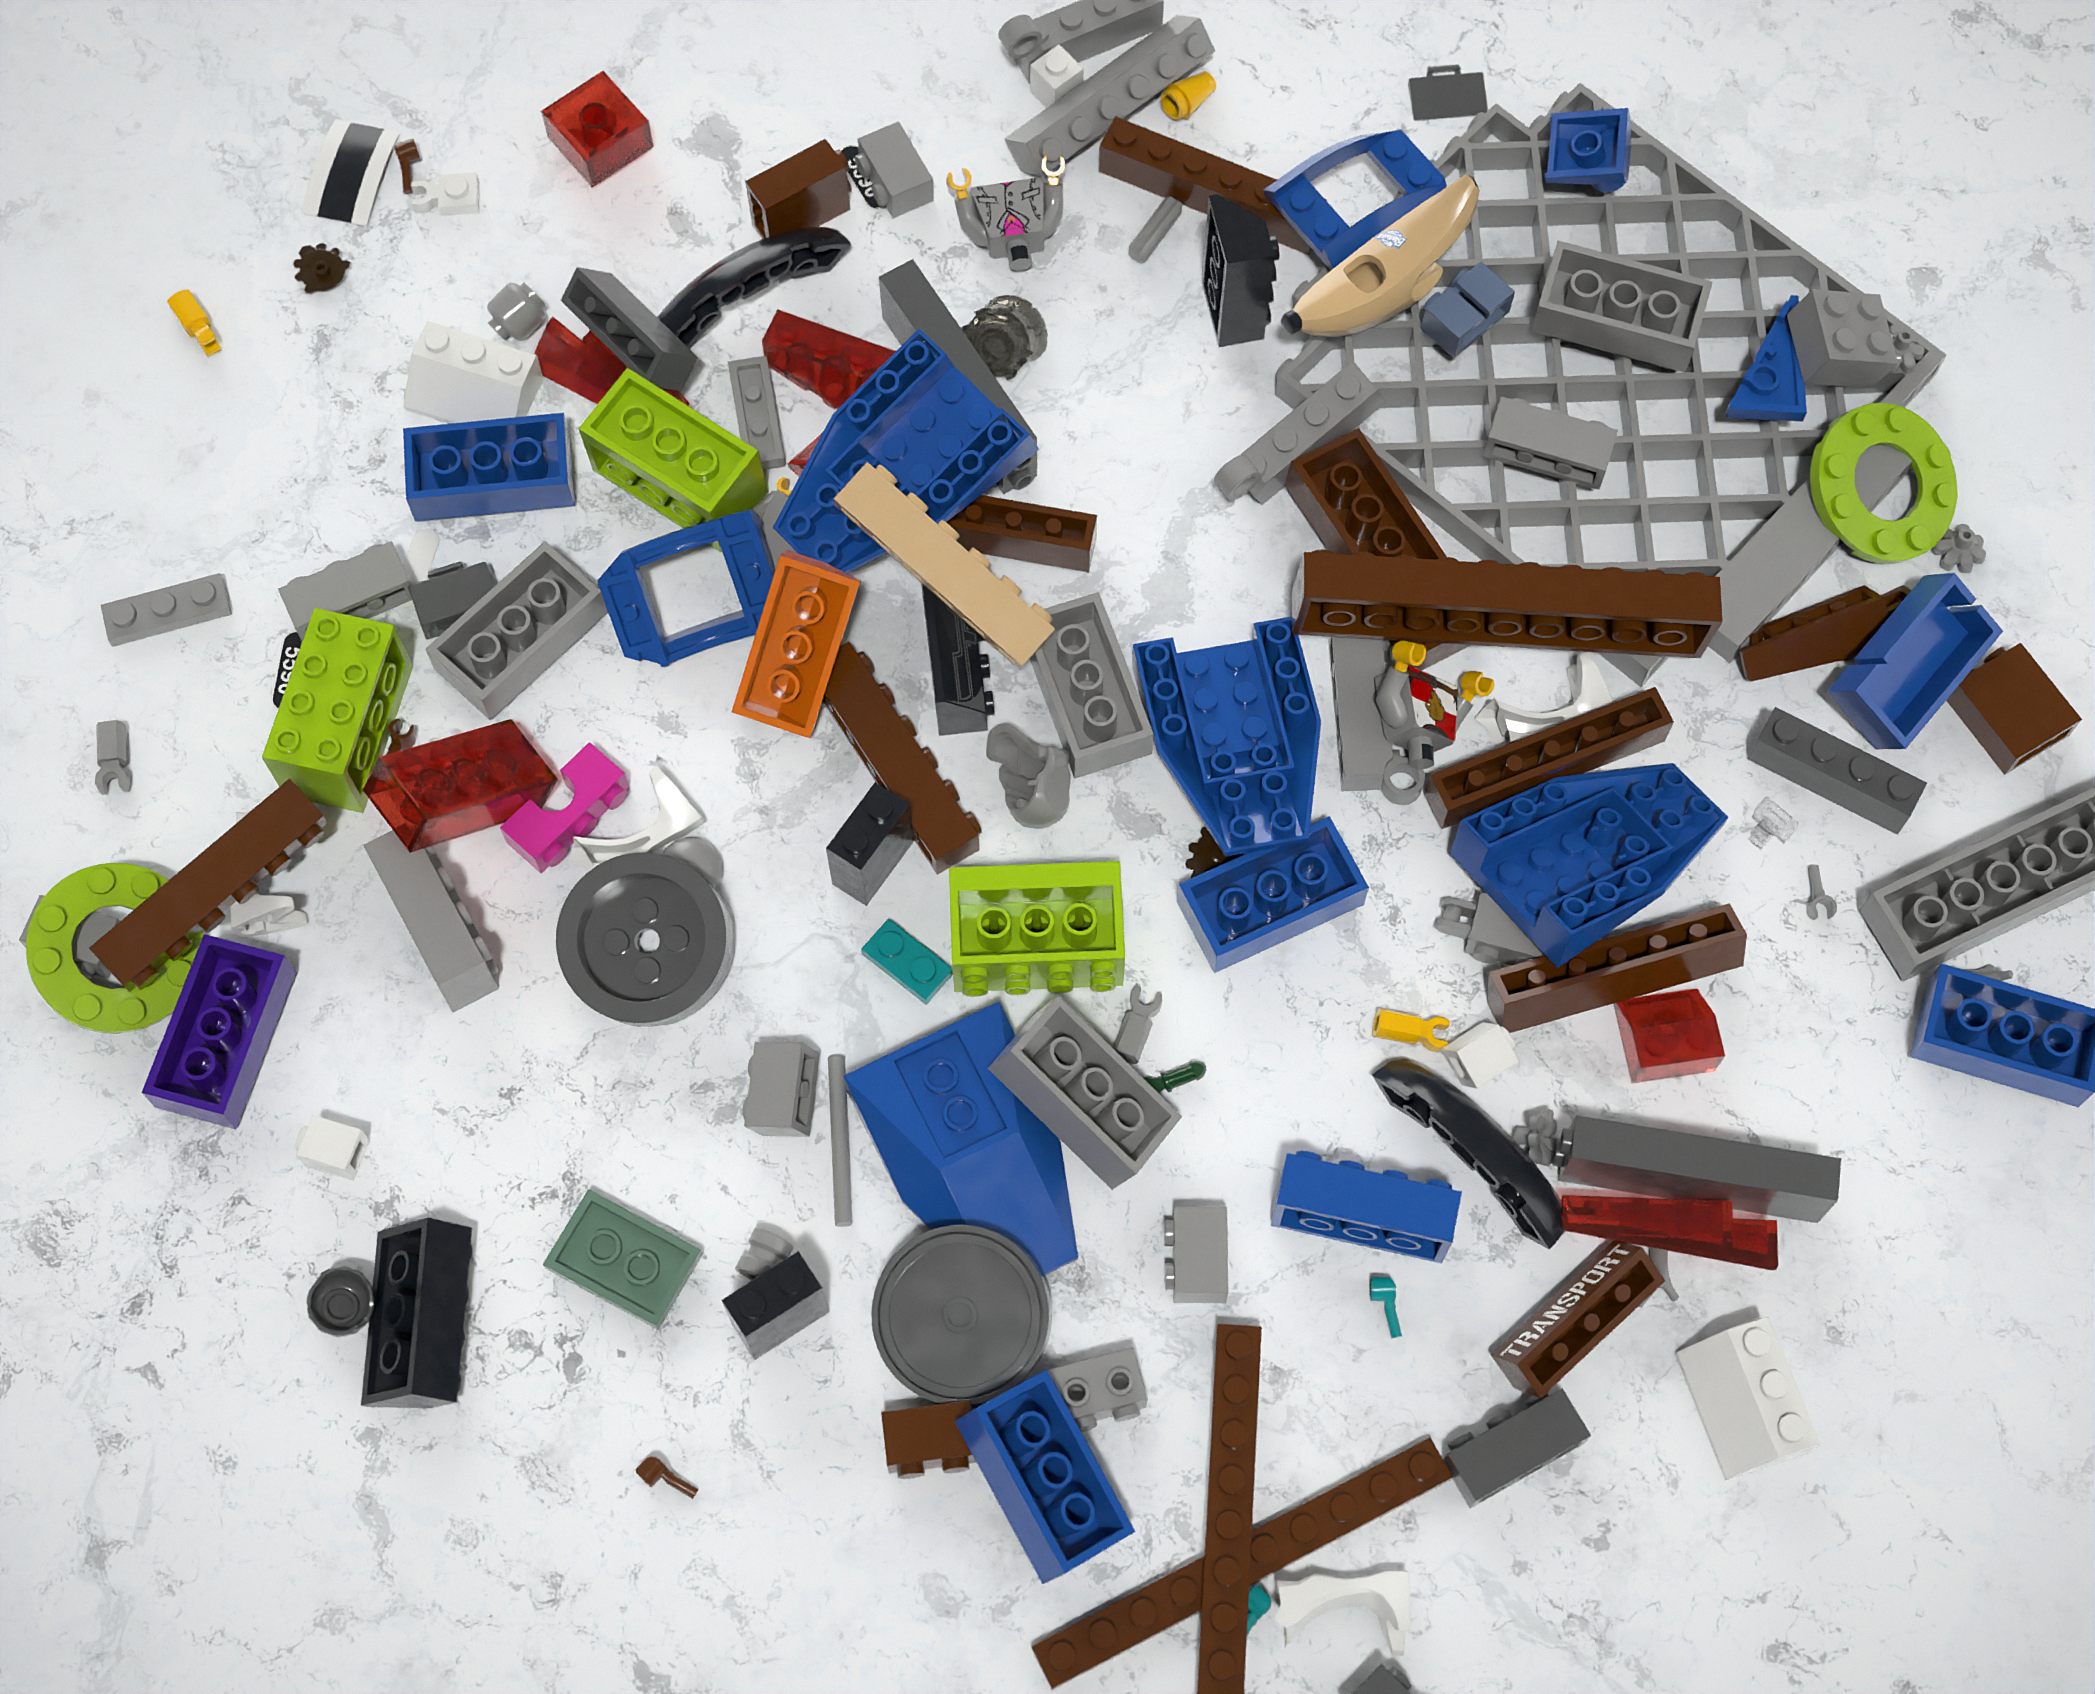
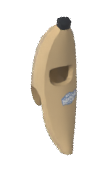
M1468 174L1463 175L1451 185L1388 226L1316 282L1297 301L1291 311L1282 316L1281 324L1289 334L1302 331L1312 336L1340 337L1359 333L1379 325L1416 304L1433 289L1442 276L1443 268L1436 264L1435 261L1460 237L1474 215L1480 192L1474 177Z

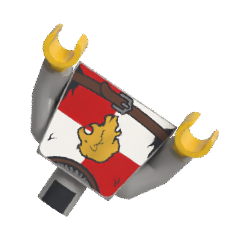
M1403 640L1397 642L1392 650L1393 658L1397 661L1395 666L1391 665L1387 672L1375 677L1376 703L1381 713L1386 739L1391 743L1408 749L1409 765L1411 768L1427 769L1434 765V752L1452 745L1456 740V733L1461 723L1473 707V704L1470 702L1474 696L1485 697L1491 694L1494 688V680L1486 677L1482 678L1483 672H1466L1461 679L1463 692L1461 695H1458V686L1413 667L1421 665L1425 660L1426 647Z

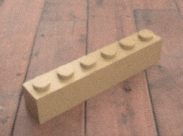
M866 462L834 498V506L1016 668L1021 670L1053 634L1055 628L1050 625L1053 620L1051 615L1037 603L1030 607L1019 597L1022 590L1007 576L1003 575L999 579L987 569L991 563L978 550L972 547L968 552L956 541L960 535L948 523L941 520L937 524L926 514L929 509L927 505L912 492L905 496L894 485L897 483V479L885 467L879 464L874 468Z

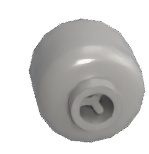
M513 282L508 283L487 305L488 312L493 317L488 324L504 340L511 335L514 339L523 341L544 321L545 313L542 308L546 304L525 282L520 286Z

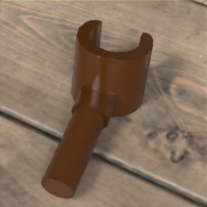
M413 138L395 145V151L402 171L404 194L413 193L411 187L412 174L409 163L421 160Z
M399 718L393 720L389 725L391 744L376 774L383 778L388 774L401 750L412 748L416 742L414 725L410 726L406 734L398 735L402 727Z
M657 1457L646 1458L636 1468L637 1475L650 1488L662 1478L668 1485L692 1499L699 1490L674 1475Z

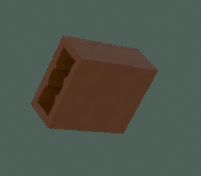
M825 138L745 181L751 222L762 239L799 228L819 227L850 210L849 193L852 192V188L846 173L850 168L842 151L839 149L834 151Z
M2022 643L2009 650L2000 647L1984 659L1983 662L1985 664L1975 670L1972 669L1946 700L2004 775L2070 736L2082 720Z

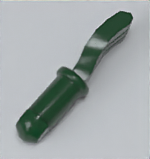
M1194 1060L1190 1061V1064L1168 1073L1162 1072L1159 1079L1154 1080L1147 1077L1144 1079L1158 1093L1165 1089L1170 1093L1176 1087L1202 1079L1207 1069L1203 1062Z

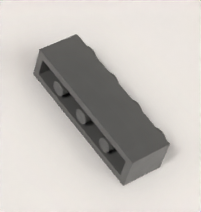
M576 267L560 301L630 370L659 388L682 391L698 357L612 273Z
M1777 707L1773 709L1747 758L1897 835L1910 818L1927 785V782Z

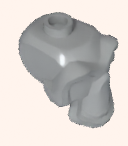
M999 724L992 728L987 738L986 756L991 761L1002 764L999 768V780L1005 790V801L1010 814L1023 827L1034 829L1048 828L1060 821L1066 814L1070 802L1071 775L1068 769L1070 752L1063 748L1058 749L1052 745L1042 746L1027 738L1010 724Z

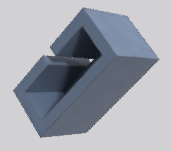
M1480 261L1470 271L1468 269L1462 270L1453 279L1451 287L1442 294L1436 292L1426 301L1423 306L1424 315L1421 329L1453 358H1456L1510 312L1515 291Z

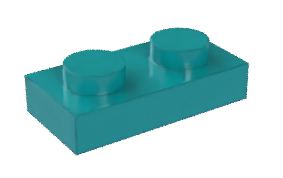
M889 918L861 948L864 957L925 1005L930 1002L953 975L952 968Z

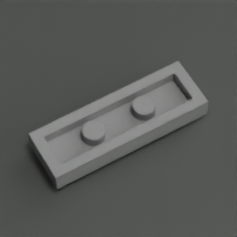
M767 356L728 361L740 439L759 451L762 469L785 466Z
M220 573L100 605L107 638L112 647L232 615L225 582Z

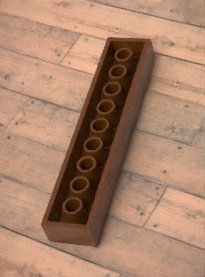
M1320 549L1303 553L1292 589L1293 635L1701 658L1723 622L1720 577L1706 576L1701 572H1689L1684 575L1666 574L1656 569L1632 572L1624 571L1618 567H1607L1602 570L1583 569L1581 566L1573 564L1549 567L1541 566L1535 562H1524L1519 565L1500 564L1498 561L1490 559L1479 562L1458 561L1452 557L1432 560L1417 559L1415 556L1407 554L1396 557L1375 556L1369 552H1358L1349 555L1334 554L1329 550Z

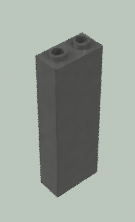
M911 259L879 276L882 318L902 346L920 328L947 354L952 364L999 409L1003 408L1031 435L1037 445L1036 435L915 261ZM1037 452L996 483L1003 495L1013 489L1020 490L1025 488L1037 476Z
M1576 1115L1569 1129L1563 1128L1560 1140H1556L1552 1164L1559 1167L1558 1181L1818 1223L1838 1202L1842 1158Z

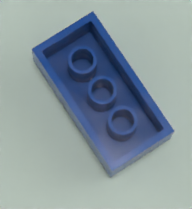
M564 413L403 428L406 501L415 522L575 506L571 437Z
M1328 816L1310 825L1308 842L1249 852L1178 885L1177 904L1213 972L1217 973L1363 906L1369 886L1331 817Z
M1941 963L1927 980L1910 1057L2080 1107L2095 1093V1009Z
M1297 1151L1295 1155L1287 1153L1271 1226L1443 1263L1453 1243L1462 1191L1452 1189L1451 1184L1441 1180L1430 1179L1426 1183L1408 1180L1409 1176L1395 1170H1384L1382 1174L1367 1171L1364 1165L1354 1161L1342 1160L1339 1164L1321 1161L1322 1157L1313 1152Z
M1047 1369L954 1421L1042 1584L1066 1574L1136 1532Z

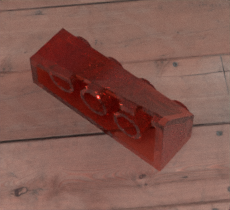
M777 309L762 339L764 356H767L769 368L803 390L812 391L823 399V403L834 410L839 408L896 352L895 350Z

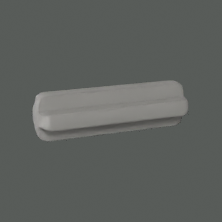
M1172 196L1164 198L1129 245L1128 254L1132 259L1139 263L1147 261L1181 215L1183 205L1179 200H1175Z

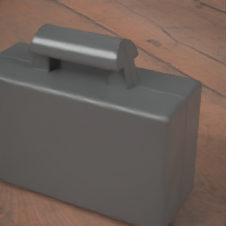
M1453 64L1427 67L1426 77L1409 78L1408 89L1414 121L1476 116L1480 112L1485 114L1488 111L1483 72L1461 73L1460 66ZM1455 72V74L1433 76V73Z
M461 561L428 571L429 579L409 585L408 589L424 636L428 640L440 636L487 594L494 587L486 562L464 568Z

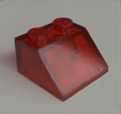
M1698 989L1636 997L1613 1003L1631 1084L1713 1072L1725 1057L1716 1015Z

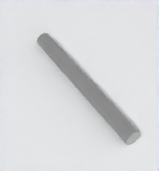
M835 1055L828 1057L835 1226L846 1227L852 1225L847 1096L843 1077L845 1075V1057Z

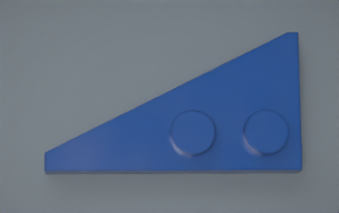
M1791 295L1781 308L1776 321L1763 341L1734 398H1732L1726 411V418L1803 422L1807 414L1805 384L1787 314L1799 303L1798 295Z

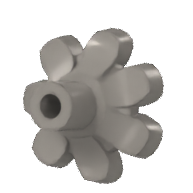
M1897 324L1891 325L1889 330L1898 364L1890 372H1896L1899 365H1901L1905 373H1912L1916 367L1915 360L1923 358L1924 347L1916 344L1918 336L1914 332L1902 329Z
M1960 524L1955 531L1948 528L1942 539L1932 548L1934 554L1945 555L1940 562V566L1948 571L1952 570L1955 564H1958V568L1962 573L1972 572L1973 562L1982 564L1986 557V551L1982 549L1984 544L1983 538L1980 535H1975L1966 524Z
M1552 1109L1542 1110L1540 1114L1532 1115L1529 1120L1530 1128L1517 1127L1513 1134V1139L1517 1144L1529 1145V1157L1534 1163L1547 1167L1550 1166L1551 1153L1554 1152L1555 1143L1558 1140L1552 1138V1135L1557 1131V1122L1553 1119L1554 1112Z

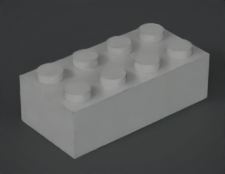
M1558 240L1531 331L1686 372L1696 345L1713 282Z
M544 541L425 650L434 670L483 715L491 720L608 613L600 589Z
M1099 592L1045 608L1044 610L1053 618L1050 625L1055 630L1031 657L1030 661L1062 747L1070 752L1069 765L1074 779L1151 755L1154 734Z
M407 822L364 844L363 846L451 1011L454 1013L498 990L492 976L499 973V970L462 900H460L446 870L437 857L426 833L422 832L416 835L411 823Z
M1059 995L1030 1018L988 1067L1111 1190L1140 1171L1182 1118Z

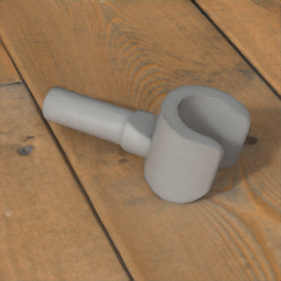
M1811 865L1808 867L1813 901L1808 904L1806 913L1810 919H1817L1818 911L1816 905L1820 903L1826 907L1827 917L1830 919L1837 912L1836 901L1832 897L1825 895L1819 866Z

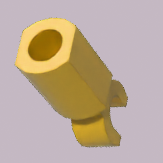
M186 289L173 294L167 300V303L188 336L196 338L208 357L220 351L221 347L210 329L211 324L191 292Z
M1379 1008L1374 1017L1372 1036L1416 1045L1420 1042L1426 1049L1432 1052H1442L1441 1049L1448 1045V1042L1436 1039L1433 1035V1029L1445 1031L1450 1026V1021L1443 1017H1434L1429 1021L1422 1020L1421 1016Z

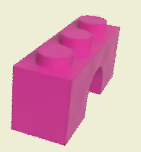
M590 742L560 769L566 787L574 793L573 800L567 807L554 812L546 811L529 799L500 827L506 843L540 874L549 866L555 867L567 855L568 848L574 843L573 836L587 837L597 826L598 819L608 809L613 810L625 800L627 791L630 789L625 773Z

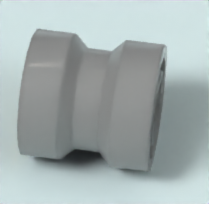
M755 1228L748 1240L750 1249L746 1255L740 1257L735 1269L744 1277L753 1280L790 1257L794 1247L790 1242L774 1233Z

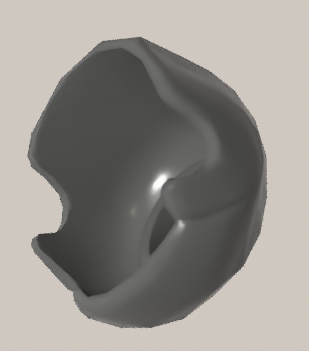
M347 1266L323 1271L307 1294L306 1303L309 1319L319 1331L337 1338L359 1332L369 1322L374 1312L375 1297L372 1284L362 1272Z

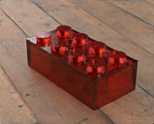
M509 719L381 756L373 768L363 791L411 853L505 823L529 799L542 809L558 778L513 720Z

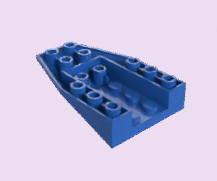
M919 328L832 414L780 512L773 529L798 554L825 562L849 574L887 554L882 547L834 506V498L866 462L874 468L879 464L885 467L897 479V483L894 486L905 496L912 492L920 498L929 508L926 514L938 524L941 520L945 522L950 520L1037 452L1039 448L1031 435L1003 408L999 409L952 364L947 354Z
M1292 617L1253 623V635L1250 641L1181 653L1176 652L1173 637L1133 644L1132 670L1146 716L1154 734L1153 740L1157 754L1225 857L1308 842L1321 718L1299 635L1292 634Z
M1674 763L1555 777L1462 819L1450 855L1558 968L1662 896L1725 825L1728 816Z
M999 1001L843 1076L846 1092L902 1203L930 1230L950 1225H969L1001 1233L1020 1245L1031 1256L1043 1276L1078 1259L1060 1139L988 1069L1015 1037V1033Z

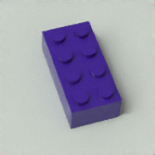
M206 934L203 935L141 1092L155 1108L237 1129L296 971L285 955Z

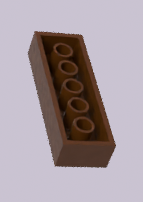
M1359 428L1291 461L1285 486L1329 551L1334 554L1349 555L1358 552H1369L1375 556L1396 557L1407 554L1415 556L1417 559L1432 560L1447 557ZM1389 640L1393 647L1397 642H1399L1395 640ZM1413 642L1426 647L1425 660L1421 665L1413 667L1424 670L1471 645Z

